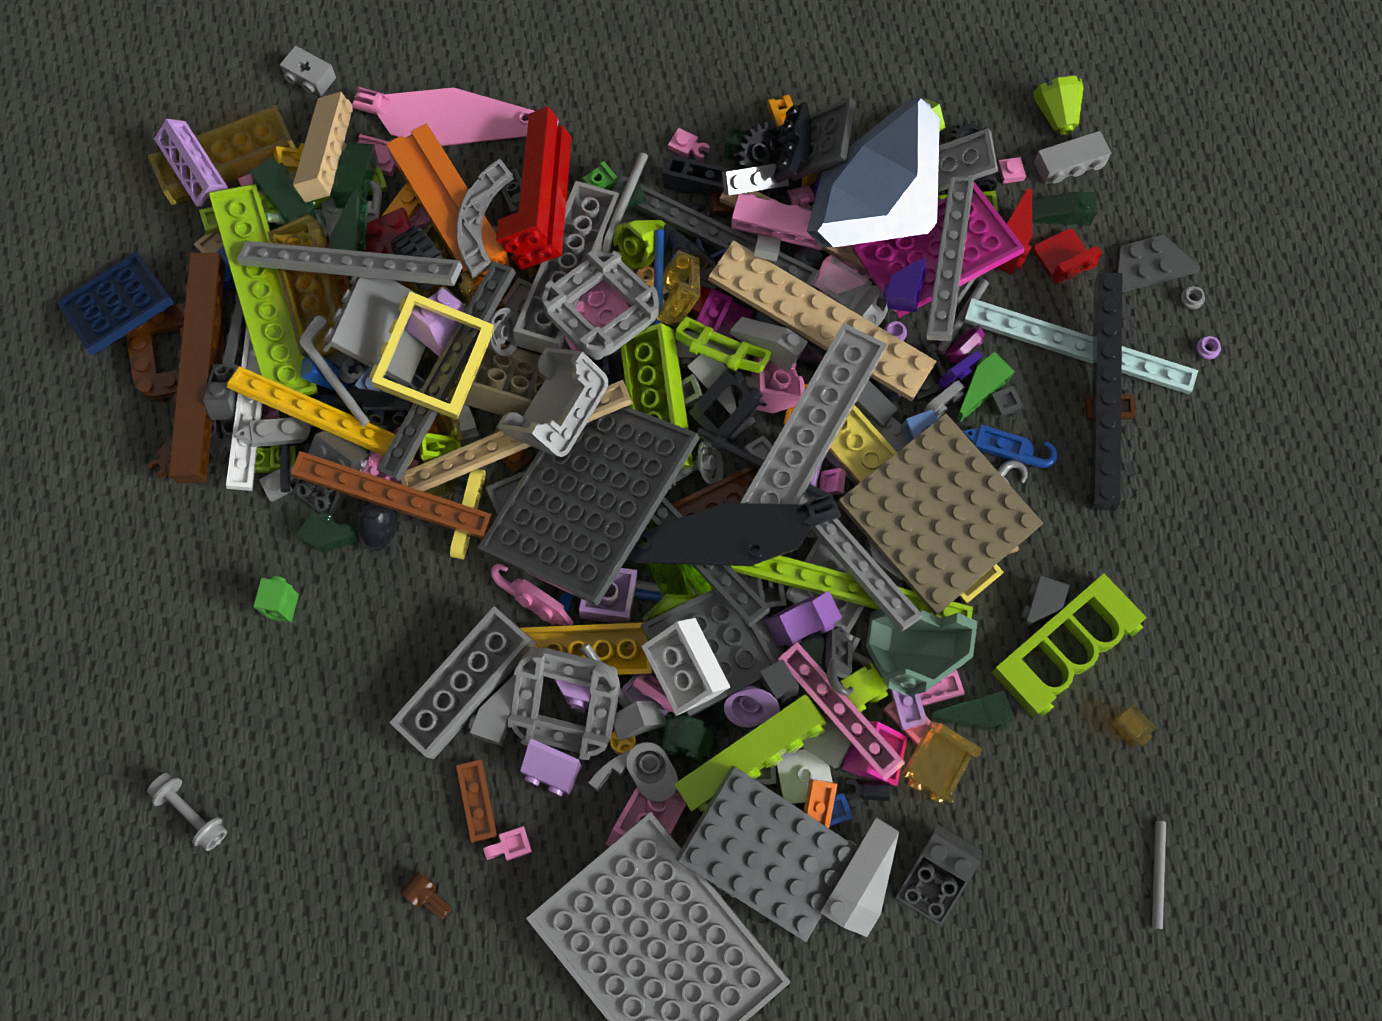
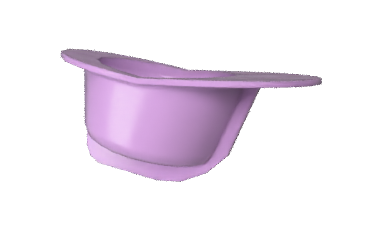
M749 685L726 699L724 712L732 723L740 727L749 728L763 724L779 713L780 706L770 693L756 686Z

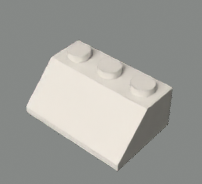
M696 618L677 621L642 645L676 716L715 698L730 688Z

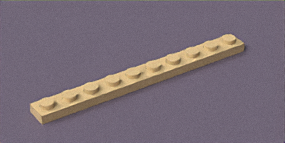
M623 380L608 386L588 422L632 404ZM499 431L405 471L401 482L402 485L426 491L526 449L530 445Z

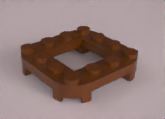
M186 303L169 306L165 311L158 313L145 324L139 325L126 334L133 383L142 395L157 403L166 402L165 398L173 397L174 393L177 392L176 371L179 369L159 373L154 340H156V335L180 330L181 326L184 325L182 306ZM222 315L217 364H222L221 357L225 353L227 345L224 329L225 320Z

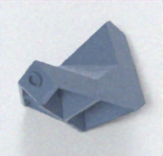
M919 98L904 102L848 148L846 161L826 168L822 172L807 232L822 248L927 234L937 223L939 117L931 110V105L926 100Z

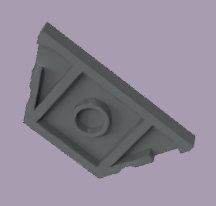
M1164 235L1122 245L1118 251L1119 262L1116 273H1123L1122 293L1198 273L1200 270L1198 264Z

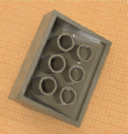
M489 343L464 404L501 416L508 412H516L523 417L546 380L538 368V361L541 355L516 348L512 354L500 356L493 351ZM501 344V350L505 349L508 345Z

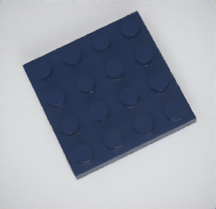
M137 251L56 301L91 356L104 350L117 339L124 337L128 332L139 325L145 324L150 318L165 311L174 304Z

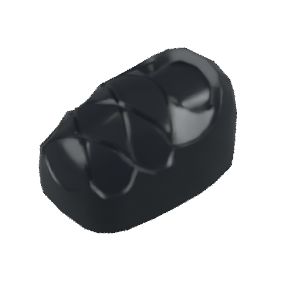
M366 501L359 520L360 542L368 550L380 551L395 536L397 529L396 511Z

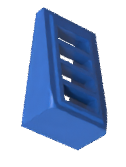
M310 356L305 357L302 360L300 377L334 390ZM323 357L337 378H339V366ZM340 380V382L346 389L350 388L351 384L345 383L342 380Z

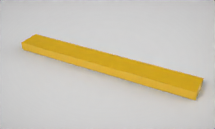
M240 366L227 382V388L382 456L385 455L396 435L371 423L362 427L353 415Z

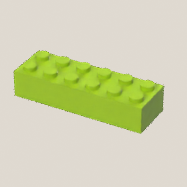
M662 323L649 326L621 346L625 383L632 404L628 406L688 429L675 332L672 328ZM692 452L681 470L694 467Z
M803 695L674 785L690 810H700L702 813L705 811L731 766H735L748 776L756 779L762 775L760 772L762 768H772L783 760L781 755L786 752L794 753L804 746L803 740L808 737L814 739L825 732L824 726L828 724V721L810 696Z

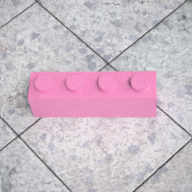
M739 193L732 216V229L756 235L762 234L781 239V241L821 250V246L807 232L812 211L802 209L797 205L781 204L773 199L764 200L752 194L744 195Z

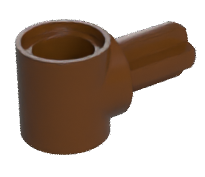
M419 871L400 892L413 905L418 908L422 906L427 907L441 920L446 918L452 909L448 903L435 893L436 885Z

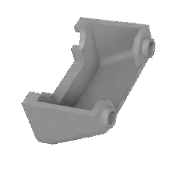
M546 347L538 361L539 371L546 378L523 417L516 412H508L503 416L497 428L509 437L551 455L563 457L569 453L608 388V378L583 351Z

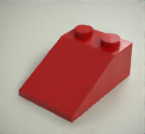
M1027 188L1007 223L1008 227L1024 246V253L996 267L1010 275L1013 274L1016 268L1021 269L1032 246L1028 245L1032 238V190Z

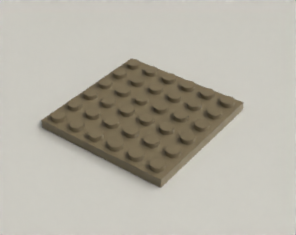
M944 414L837 502L935 616L1044 524L947 414Z

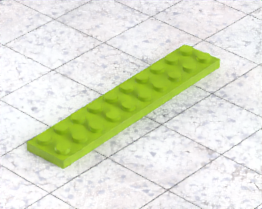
M256 184L210 192V201L261 376L307 396L317 394L316 384L300 377L302 360L307 357V354L300 344L301 334L282 270L240 265L237 260L246 241L273 243Z

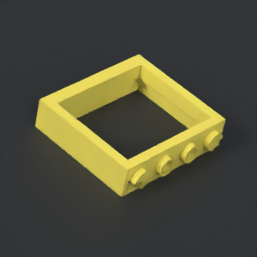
M409 292L408 297H403L399 305L398 311L401 313L398 320L394 319L390 326L389 333L391 337L388 343L384 342L379 355L382 358L379 365L375 364L370 373L373 387L458 419L493 335L494 325ZM414 305L480 331L450 404L384 378Z

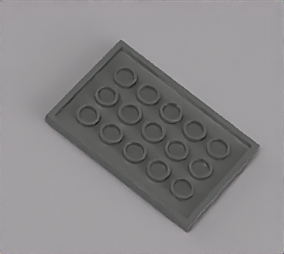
M731 766L675 860L807 942L822 916L820 913L821 909L858 847L735 766Z

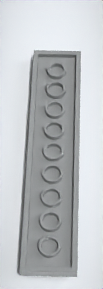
M845 323L842 324L740 503L799 504L886 350V343Z

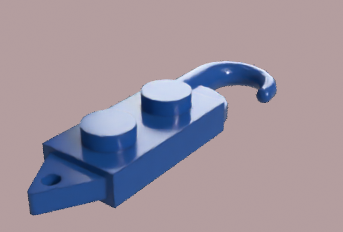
M981 425L980 428L963 431L976 448L984 453L1038 468L1050 467L1057 460V450L1048 442H1044V446L1050 450L1051 455L1048 459H1042L1033 456V445L1027 438Z

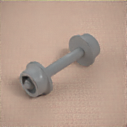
M169 773L160 775L151 783L147 790V793L152 797V804L159 806L169 801L198 830L192 840L195 846L200 845L203 849L209 851L220 844L227 834V830L222 825V819L216 817L206 823L176 793L182 785V780L178 777H172Z

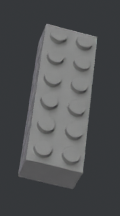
M493 606L389 723L425 757L435 759L472 715L476 713L516 668L529 649L533 648L537 643L502 611Z

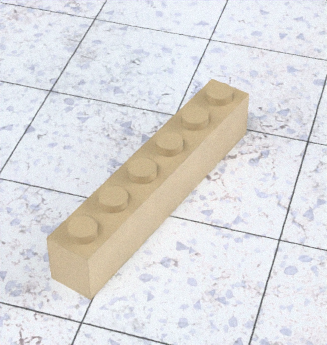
M342 92L324 96L317 100L293 182V186L304 202L330 196L353 111L351 102L345 98Z

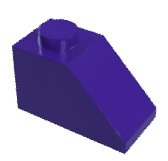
M919 259L891 276L890 283L885 285L883 298L887 299L888 309L916 313L927 273L925 259Z

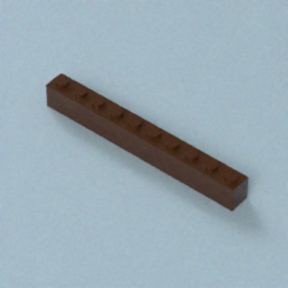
M219 252L190 253V262L186 264L188 283L184 285L186 304L182 306L184 325L180 328L182 345L178 349V359L180 362L179 370L176 371L178 387L173 397L176 408L175 415H172L171 418L173 438L169 440L171 459L167 462V473L176 483H207L212 420L209 417L203 399L213 364H217L226 269V263Z

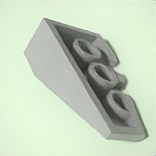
M875 818L821 909V914L845 929L865 937L869 935L881 915L899 835L898 830L881 819Z

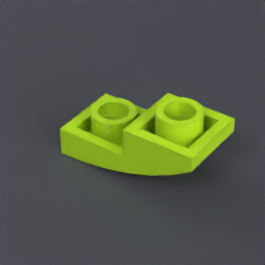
M271 445L270 448H257L254 473L274 472L280 469V445ZM290 446V467L295 464V446Z

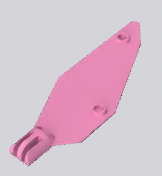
M358 87L354 97L355 100L352 103L353 109L378 115L392 136L400 137L403 135L405 138L411 135L412 130L427 123L441 146L526 137L528 121H523V119L529 118V113L534 112V110L457 88L383 94Z

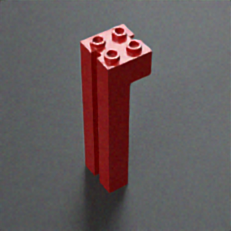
M549 106L529 113L519 211L498 220L496 241L506 252L515 254L512 256V259L521 270L562 256L572 137L563 125L557 126L558 118Z

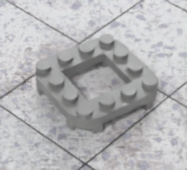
M596 250L587 253L588 259L555 283L551 280L548 281L542 296L543 309L547 318L580 351H583L595 360L602 359L604 356L615 352L650 326L659 315V299L655 287L652 285L649 288L621 261V255L616 251H613V253H596ZM604 279L631 307L600 329L598 326L594 328L570 303Z
M530 648L514 672L516 680L511 715L508 718V727H512L513 731L522 739L521 743L526 746L533 739L545 745L580 753L579 759L589 760L590 756L605 751L613 732L620 690L617 669L598 660L548 648ZM544 676L590 687L591 698L586 726L538 715Z

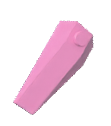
M753 356L754 362H761L763 360L762 358ZM770 360L761 373L752 372L751 377L755 378L756 389L763 394L761 399L767 404L765 407L758 405L756 410L776 413L797 405L805 391V384L802 376H798L795 369L797 366L796 362L788 373Z

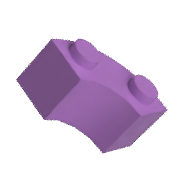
M826 591L787 607L764 621L776 646L788 645L791 648L796 642L800 644L802 642L801 638L817 631L825 633L835 627L833 623L842 617L830 592Z

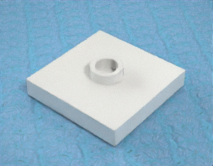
M806 749L797 750L794 753H784L781 755L783 760L776 765L782 797L792 805L805 803L810 778L832 782L829 764Z

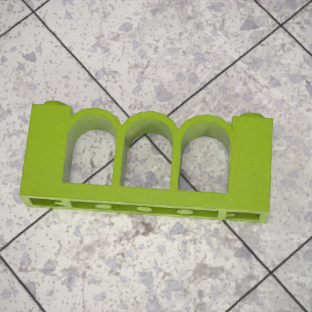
M1102 574L991 673L1033 718L1039 713L1043 717L1054 707L1051 702L1057 698L1056 695L1062 693L1070 686L1075 674H1081L1092 667L1098 660L1099 652H1106L1113 648L1128 634L1131 637L1137 634L1143 628L1140 623L1147 617L1105 574ZM1086 602L1110 626L1112 630L1110 642L1096 640L1073 616ZM1062 623L1085 647L1088 655L1086 664L1078 665L1072 663L1049 640L1048 636ZM1037 645L1062 672L1063 680L1060 687L1047 686L1022 660Z

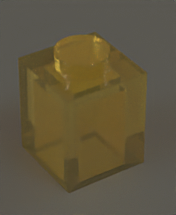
M1134 704L1124 710L1110 724L1112 729L1131 748L1138 744L1141 747L1144 746L1153 737L1150 733L1156 728Z

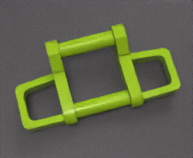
M684 317L676 329L675 338L690 347L689 352L696 355L702 354L726 364L727 368L735 371L740 368L761 373L771 356L770 350L751 345L745 341L741 343L714 332L713 328L705 326L689 317ZM689 328L699 333L700 336L698 339H694L684 333V329ZM711 340L735 350L736 353L730 356L706 345ZM747 354H750L762 358L763 360L761 362H754L745 360L744 358Z

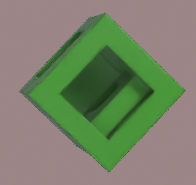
M604 161L600 163L598 168L582 178L583 183L610 191L618 182L617 176Z

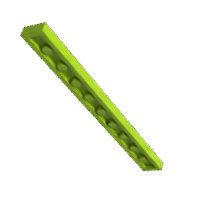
M778 556L752 566H730L738 573L817 594L829 591L833 598L880 609L852 575L784 556ZM898 587L918 610L933 614L914 591ZM951 602L936 616L943 618L959 613L972 618L973 607Z

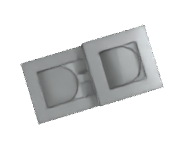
M758 234L754 256L777 262L781 239Z
M629 751L622 753L604 765L589 781L590 787L598 792L613 771L622 777L628 769L626 762Z

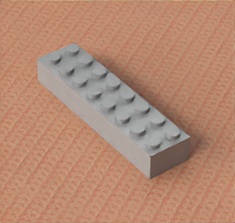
M575 181L566 203L562 256L541 263L513 330L515 346L543 353L546 347L564 349L566 344L565 335L544 313L542 296L545 291V285L550 280L553 283L557 282L588 259L587 253L596 250V253L602 252L605 235L619 203V193ZM582 295L570 303L575 309Z

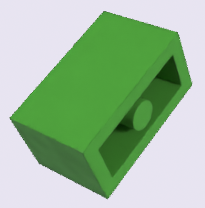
M271 576L270 579L261 578L254 608L267 619L292 623L299 594L284 578Z

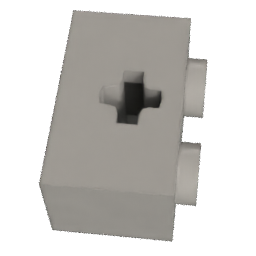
M297 46L291 50L280 64L284 73L283 76L289 83H297L309 94L315 93L320 97L336 79L331 64Z

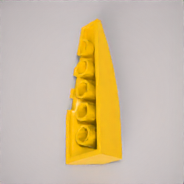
M643 623L521 628L537 643L534 646L536 648H548L586 658L580 648L584 644L589 643L602 662L617 669L618 675L653 674L654 671L642 648V645L648 642L641 629V624Z

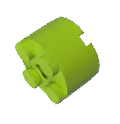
M872 662L839 681L846 689L850 686L853 687V693L846 697L860 712L867 708L865 703L868 701L871 704L876 703L888 695L886 692L888 687Z

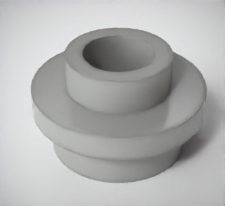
M1196 286L1186 288L1181 294L1182 304L1189 309H1198L1205 301L1203 290ZM1189 296L1194 297L1196 301L1191 300Z

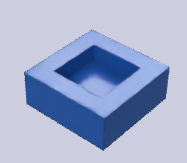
M844 793L835 796L829 827L853 819Z

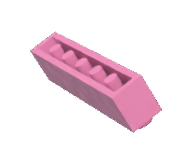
M798 642L778 658L779 661L784 660L793 677L885 781L905 764L903 759L845 695L838 693L831 687L827 674Z

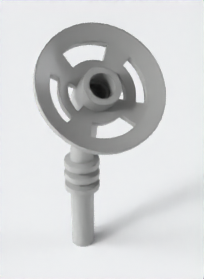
M445 285L439 288V290L444 288L456 299H458ZM458 299L462 303L464 310L466 311L468 304L466 302L463 303L460 299ZM500 308L495 311L489 322L494 325V332L489 343L493 351L500 356H508L518 347L515 346L513 334L518 317L509 308ZM502 314L501 320L494 322L496 317ZM508 320H510L511 325H512V334H511V326H510V323L508 322ZM506 341L510 342L505 349L501 350V344Z
M702 440L698 448V457L693 461L694 467L680 470L671 486H676V482L697 470L701 472L703 479L708 485L722 480L723 460L721 452L713 448L711 443ZM708 447L711 450L713 456L710 455L709 452H707Z

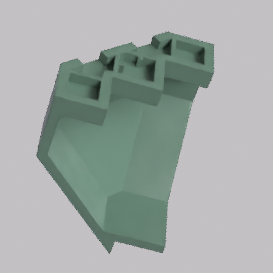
M881 609L871 612L866 649L889 689L907 696L920 694L929 690L973 657L977 629L976 620L959 613L940 618L926 611L919 610L922 614L921 619L901 632Z

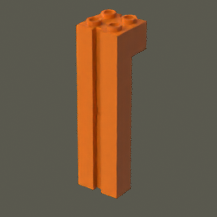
M426 123L412 130L411 135L405 138L402 135L386 143L391 158L453 260L460 261L462 269L459 275L470 293L478 289L488 270L472 278L462 260L458 246V213L468 188ZM484 215L482 243L486 254L491 262L494 261L510 267L507 252L496 241L497 234Z

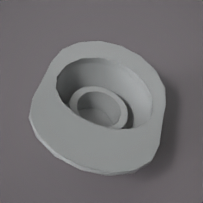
M643 742L635 745L627 755L626 765L639 791L651 801L661 802L668 800L677 789L674 784L678 782V776L667 754L660 746L654 743Z

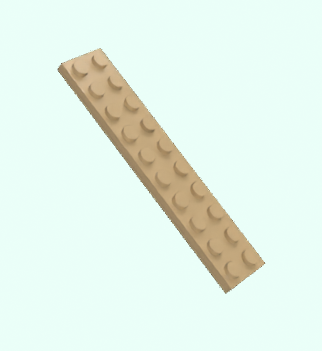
M734 240L709 275L708 280L826 351H828L843 323L886 343L887 348L870 377L911 402L936 363V360L766 259L755 257L754 252Z

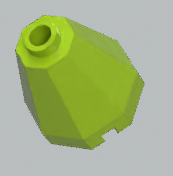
M1077 76L1053 79L1052 85L1047 86L1045 82L1033 91L1035 101L1055 132H1060L1061 135L1072 133L1074 128L1079 125L1083 83L1082 79H1078Z
M641 220L624 222L617 225L612 241L614 246L618 245L620 251L617 253L621 255V261L631 270L649 266L654 261L655 230H663L664 225L667 224L662 220Z

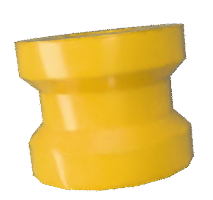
M615 730L611 735V748L618 755L631 750L636 745L635 736L617 741L618 738Z

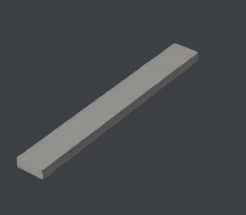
M950 177L927 328V340H952L974 177Z

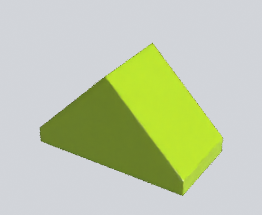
M427 433L419 446L420 456L423 462L426 463L461 448L460 438Z

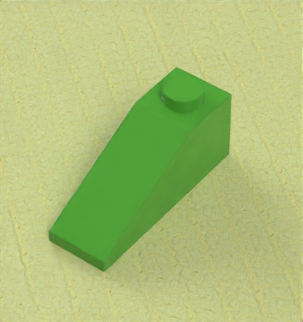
M995 352L989 357L983 356L975 364L977 368L956 418L958 423L990 398L992 393L997 392L1009 382L1015 371Z

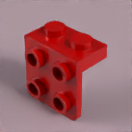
M1067 229L1036 244L1034 247V252L1055 284L1064 280H1070L1085 270H1091L1098 264L1097 261L1102 254L1098 245L1087 250L1073 229Z

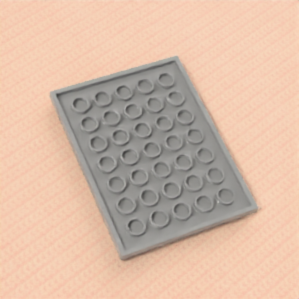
M649 812L526 919L608 1021H747L790 984V979L711 883L675 860L682 848L652 812Z

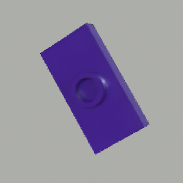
M978 350L972 352L949 369L939 380V384L946 388L958 378L962 381L972 372L971 368L983 356Z

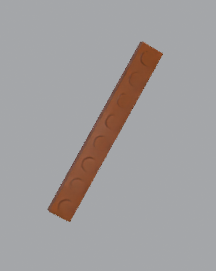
M299 451L291 471L292 477L481 539L484 538L491 518L490 513Z

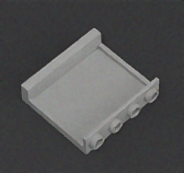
M352 276L349 283L353 285L350 290L347 289L341 299L344 305L342 309L338 308L333 316L332 321L335 322L333 328L330 327L323 340L326 341V345L323 351L327 352L332 346L373 368L375 364L379 365L382 358L379 353L383 343H388L391 337L389 329L393 320H398L401 312L398 309L403 297L407 298L409 292L413 291L394 280ZM408 321L385 373L386 376L395 380V383L405 387L411 384L426 347L425 344L407 331Z

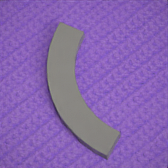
M501 159L489 165L478 176L477 181L466 192L458 213V246L462 260L472 278L488 270L492 264L482 243V223L487 207L499 190L513 180L512 173Z

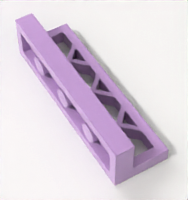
M166 119L154 140L195 205L203 206L210 192L226 190L228 187L186 121ZM167 134L169 136V146L164 140ZM176 149L179 151V163L176 159ZM187 166L190 169V180L187 177ZM197 183L203 189L200 194H198Z

